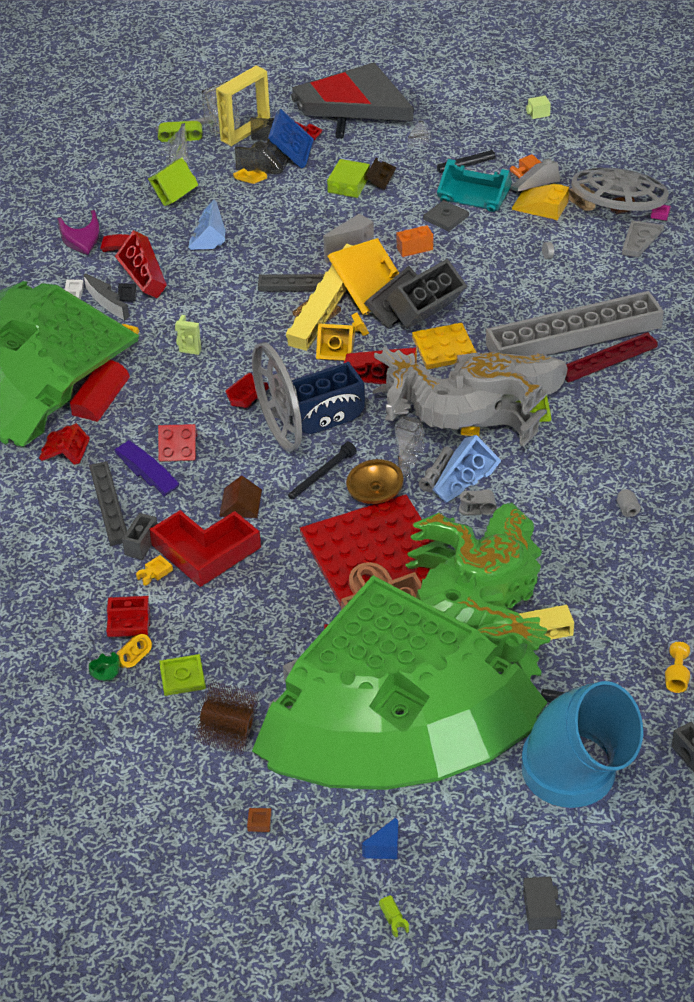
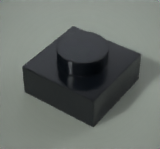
M118 283L120 301H136V284Z

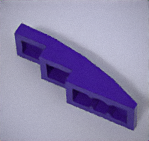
M130 440L114 449V452L137 477L141 476L151 487L154 485L164 497L179 487V482L162 465Z

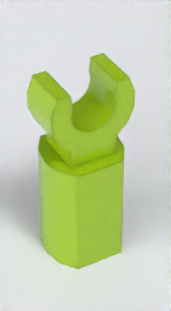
M391 895L382 898L379 901V906L391 925L393 936L398 937V927H403L406 933H408L409 923L402 918L403 916L394 898Z

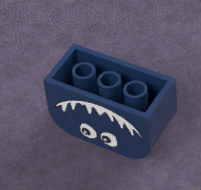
M349 362L292 380L300 407L302 432L305 434H314L352 421L361 414L365 407V384Z

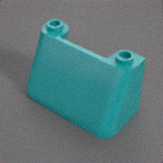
M448 159L437 189L440 201L445 200L447 202L484 208L490 212L498 211L512 184L510 171L501 169L500 174L494 172V175L465 170L463 165L461 167L455 165L456 160Z

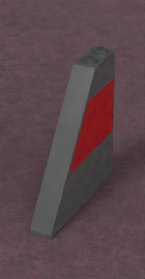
M375 62L292 87V101L297 104L298 109L305 115L413 120L412 105Z

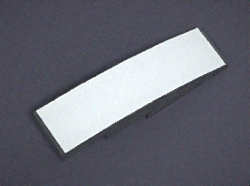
M86 273L83 275L85 288L101 306L123 320L129 318L128 305L120 301L119 294L112 291L110 284Z

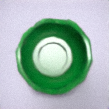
M112 652L111 656H105L102 653L98 659H94L89 663V674L99 681H110L120 671V658L115 652Z

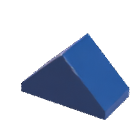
M394 818L362 843V856L364 858H398V819Z

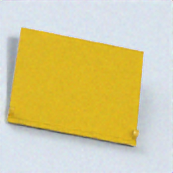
M378 238L332 252L327 256L363 315H368L371 312L364 303L399 274Z

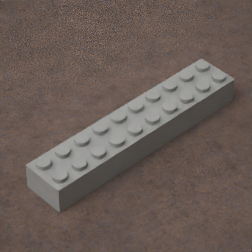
M650 291L487 328L486 346L490 352L529 356L540 353L550 355L662 328L664 311Z

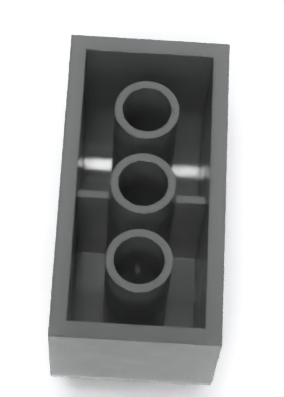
M447 258L397 286L386 301L406 329H409L452 303L467 288V285Z

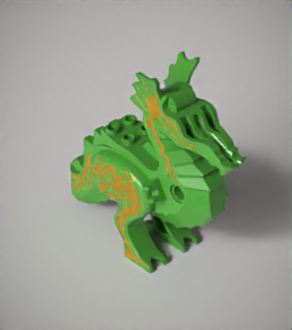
M512 502L503 504L495 510L493 518H490L486 532H484V537L481 539L475 538L472 527L454 523V518L449 519L442 513H437L415 522L413 526L422 531L411 535V539L415 541L424 539L435 540L407 554L409 557L416 559L407 563V568H430L426 579L422 580L421 589L417 590L416 598L481 632L496 646V656L507 662L517 663L529 679H531L532 675L541 676L542 671L537 665L539 657L533 650H538L540 645L550 642L551 638L545 636L547 628L539 625L540 617L523 619L517 612L507 609L514 607L521 600H529L537 583V574L540 572L541 565L536 559L541 556L542 550L531 540L534 531L533 521ZM448 545H451V546H453V548H454L455 550H452V549L448 548L447 546H448Z

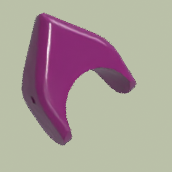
M91 210V222L81 229L71 228L64 223L61 217L57 218L60 235L66 246L89 255L99 239L100 229L96 211Z

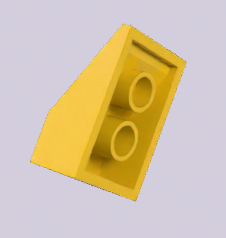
M550 184L523 190L514 203L512 210L558 220L568 204L569 187L561 184Z

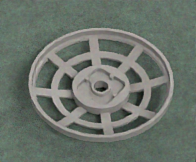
M619 168L586 169L576 173L571 182L573 191L583 199L600 206L619 210L642 211L655 209L667 202L669 194L668 189L656 179L638 172ZM594 174H600V175H602V177H592V176H593ZM588 175L587 179L577 181L578 178ZM595 181H601V184L603 186L599 185ZM589 182L598 191L594 194L581 187L580 184ZM641 183L648 184L650 187L647 189L641 186ZM655 187L663 191L664 194L661 197H657L652 193ZM604 192L618 196H625L626 202L611 200L600 196ZM645 195L653 199L647 202L632 201V197Z
M259 343L253 349L252 371L263 415L279 445L288 452L297 450L302 440V422L295 386L276 350L268 343ZM263 351L269 358L267 370L261 367ZM273 366H274V368H275V370H276V372H277V374H274V375H273V372H272V371H273ZM262 375L268 378L272 400L268 401ZM276 407V410L284 424L282 431L280 430L271 410V408ZM290 416L293 418L294 426L289 423ZM288 430L295 433L294 444L286 438Z

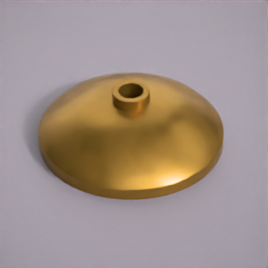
M373 459L355 466L348 474L346 485L349 494L355 500L367 504H378L395 497L402 489L404 479L401 469L393 462Z

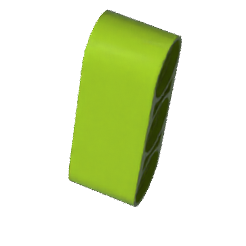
M198 121L163 122L158 126V139L161 142L195 141L202 138V124Z

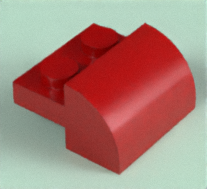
M149 596L108 598L107 637L148 635L150 626Z

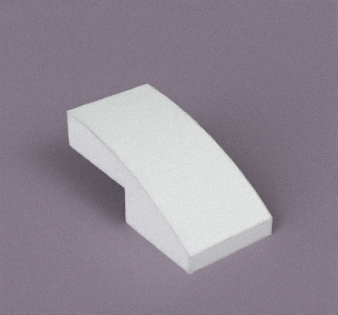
M66 280L65 290L81 299L84 281Z

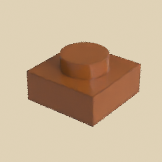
M249 808L247 830L249 832H270L271 808Z

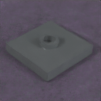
M443 200L425 213L423 220L449 232L469 217V212Z

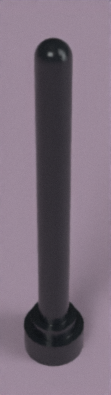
M349 441L344 443L336 456L288 494L289 499L296 498L342 459L351 458L357 452L355 446Z

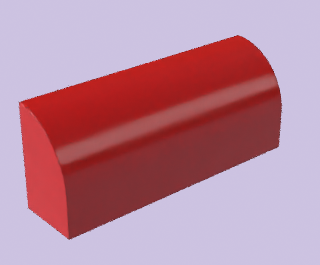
M109 360L95 369L70 402L72 416L98 422L130 378L126 368L116 361Z

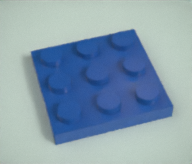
M279 109L276 112L268 139L283 154L287 155L294 164L304 168L307 164L314 139L282 109Z

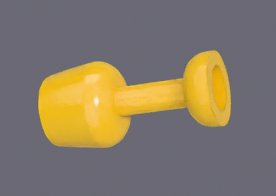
M674 642L669 647V653L675 661L674 665L669 666L665 671V683L669 691L681 693L687 689L690 680V671L687 667L683 666V659L689 656L690 647L684 642Z

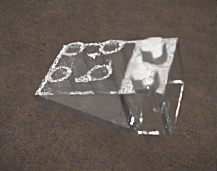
M402 415L395 425L396 465L401 469L403 479L408 477L410 467L416 464L419 453H423L425 443L423 442L425 434L423 422Z

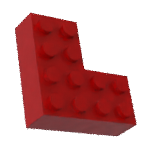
M179 510L149 529L152 546L199 587L261 548L260 531L236 511L204 530Z

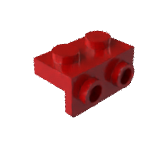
M247 373L225 390L231 405L236 407H249L258 398L252 373ZM263 382L265 391L269 389L268 383Z

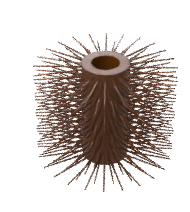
M210 685L211 692L209 690V693H207L208 700L206 701L205 695L202 709L198 711L201 712L199 716V725L201 727L198 729L201 738L205 734L206 739L207 736L209 741L210 739L212 741L213 738L215 743L214 738L217 737L218 743L219 740L221 744L222 742L224 744L225 741L226 746L227 744L229 746L230 742L231 748L233 743L230 740L235 743L234 745L238 746V749L239 747L241 749L242 746L244 750L243 744L245 745V742L243 740L247 741V734H250L252 725L255 724L253 721L256 707L250 702L253 698L252 694L251 698L250 695L249 698H246L245 693L241 697L240 692L239 695L238 693L236 695L235 690L234 693L230 691V694L229 692L226 694V690L225 693L224 690L223 693H220L218 688V691L216 689L215 692L214 687L212 690ZM254 697V699L251 701L253 704L256 705V703L254 702V700L256 701V699Z

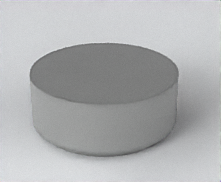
M551 242L543 243L542 254L545 259H552L554 256V246Z

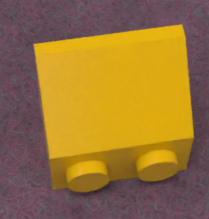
M318 324L316 359L344 361L347 353H353L355 327L352 325Z

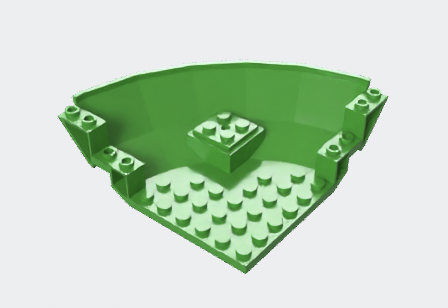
M22 281L1 289L0 441L6 445L9 439H11L15 445L24 447L43 434L48 415L70 401L73 385L136 343L139 335L58 285L42 283L35 288H31L27 285V281Z
M373 575L297 659L285 680V692L276 702L273 701L268 709L252 752L260 756V758L269 761L268 769L277 774L329 788L388 790L436 782L486 764L528 736L537 720L536 717L547 705V701L520 666L515 662L511 664L496 656V646L481 632ZM403 711L404 714L398 715L396 712Z

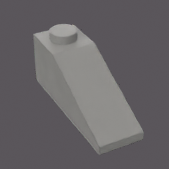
M551 159L542 160V163L535 164L511 185L510 189L522 191L560 181L558 162Z

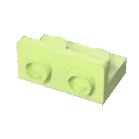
M181 315L179 321H176L175 331L178 334L176 343L179 345V352L199 355L201 352L199 323L186 321V316Z

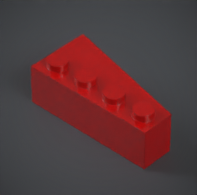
M417 347L390 350L391 352L400 350L404 355L413 353L415 363H417ZM383 350L346 354L344 363L349 362L363 382L386 384L389 366L374 357V353L382 354Z

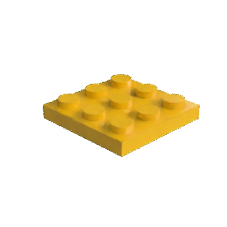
M463 323L412 332V338L427 370L457 363V355L476 353Z

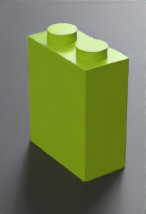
M183 157L173 161L148 178L164 206L172 204L198 186L195 176L191 173Z
M339 159L327 179L328 193L358 198L368 179L366 181L364 179L370 169V164Z

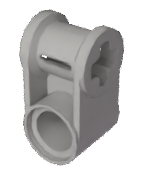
M467 490L460 494L461 504L459 512L462 515L493 514L497 510L494 493L491 490Z

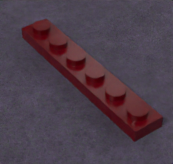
M647 332L566 364L568 370L565 380L568 383L657 348L658 341Z

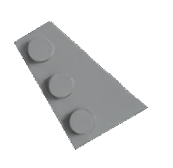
M631 220L622 255L639 257L664 231V225Z

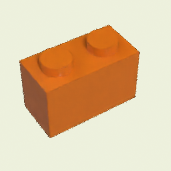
M428 225L396 232L397 249L402 257L433 250V233Z

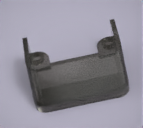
M250 118L251 140L258 141L251 148L235 147L236 170L245 168L247 171L280 174L284 171L290 158L283 154L268 139L274 118Z

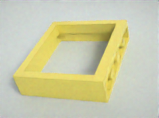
M256 65L216 88L220 139L222 142L233 146L271 123L267 71ZM255 82L258 117L234 130L232 95Z

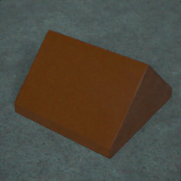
M241 475L224 488L219 516L226 517L236 511L243 518H258L262 489Z

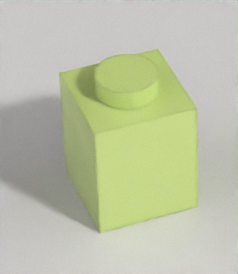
M546 95L529 98L528 105H526L527 114H530L532 119L550 116L551 103Z

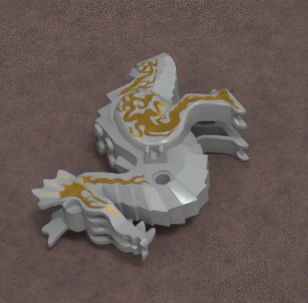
M383 347L382 354L374 353V357L389 366L386 384L373 389V394L384 391L388 392L385 421H394L398 414H408L409 410L407 409L413 404L416 416H419L421 422H425L431 428L437 426L441 429L452 428L454 431L469 426L509 425L519 433V443L524 447L537 434L539 419L547 412L545 409L538 410L535 413L530 411L546 395H551V393L558 391L564 383L568 369L566 362L540 353L523 356L486 352L475 356H466L464 360L455 366L454 371H450L449 378L439 379L431 376L422 364L415 363L413 353L404 355L400 350L391 352L386 347Z

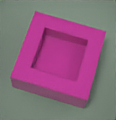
M662 205L652 209L651 218L667 221L671 206Z

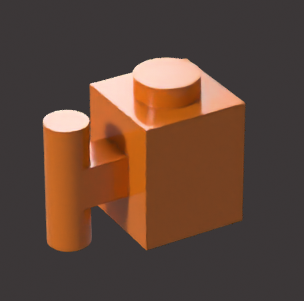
M531 154L519 159V168L511 166L510 171L518 178H521L535 164L542 162Z

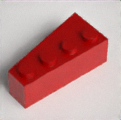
M133 230L115 255V258L144 293L158 298L167 286L148 237Z

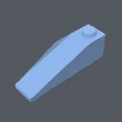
M213 200L202 212L198 221L199 225L194 230L196 236L190 238L188 248L191 250L214 249L217 245H222L226 239V230L217 202Z
M477 435L466 437L454 451L433 491L447 503L460 495L468 486L477 484L478 480L482 477L491 475L501 460Z

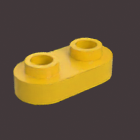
M139 634L134 636L117 652L120 658V667H133L150 652L152 642L147 635ZM138 642H139L140 645H141V648H140V649H139L138 646H137V643H138Z

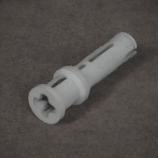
M450 447L442 449L432 467L425 471L424 478L420 479L419 487L423 491H433L436 482L441 476V472L454 453Z

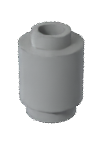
M624 489L618 493L617 503L622 514L625 517L637 515L641 510V506L635 493L629 489Z

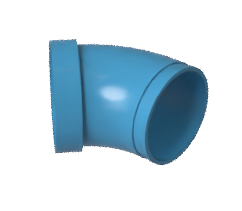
M601 681L573 688L554 699L537 718L523 746L522 775L528 788L543 801L560 807H583L602 799L614 784L616 770L630 765L637 757L642 745L643 722L640 710L633 697L622 686L609 681ZM580 736L592 740L607 753L609 757L608 766L598 763L590 756Z

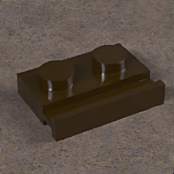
M375 158L364 180L368 179L372 184L385 190L397 167L384 161L380 162L378 158Z

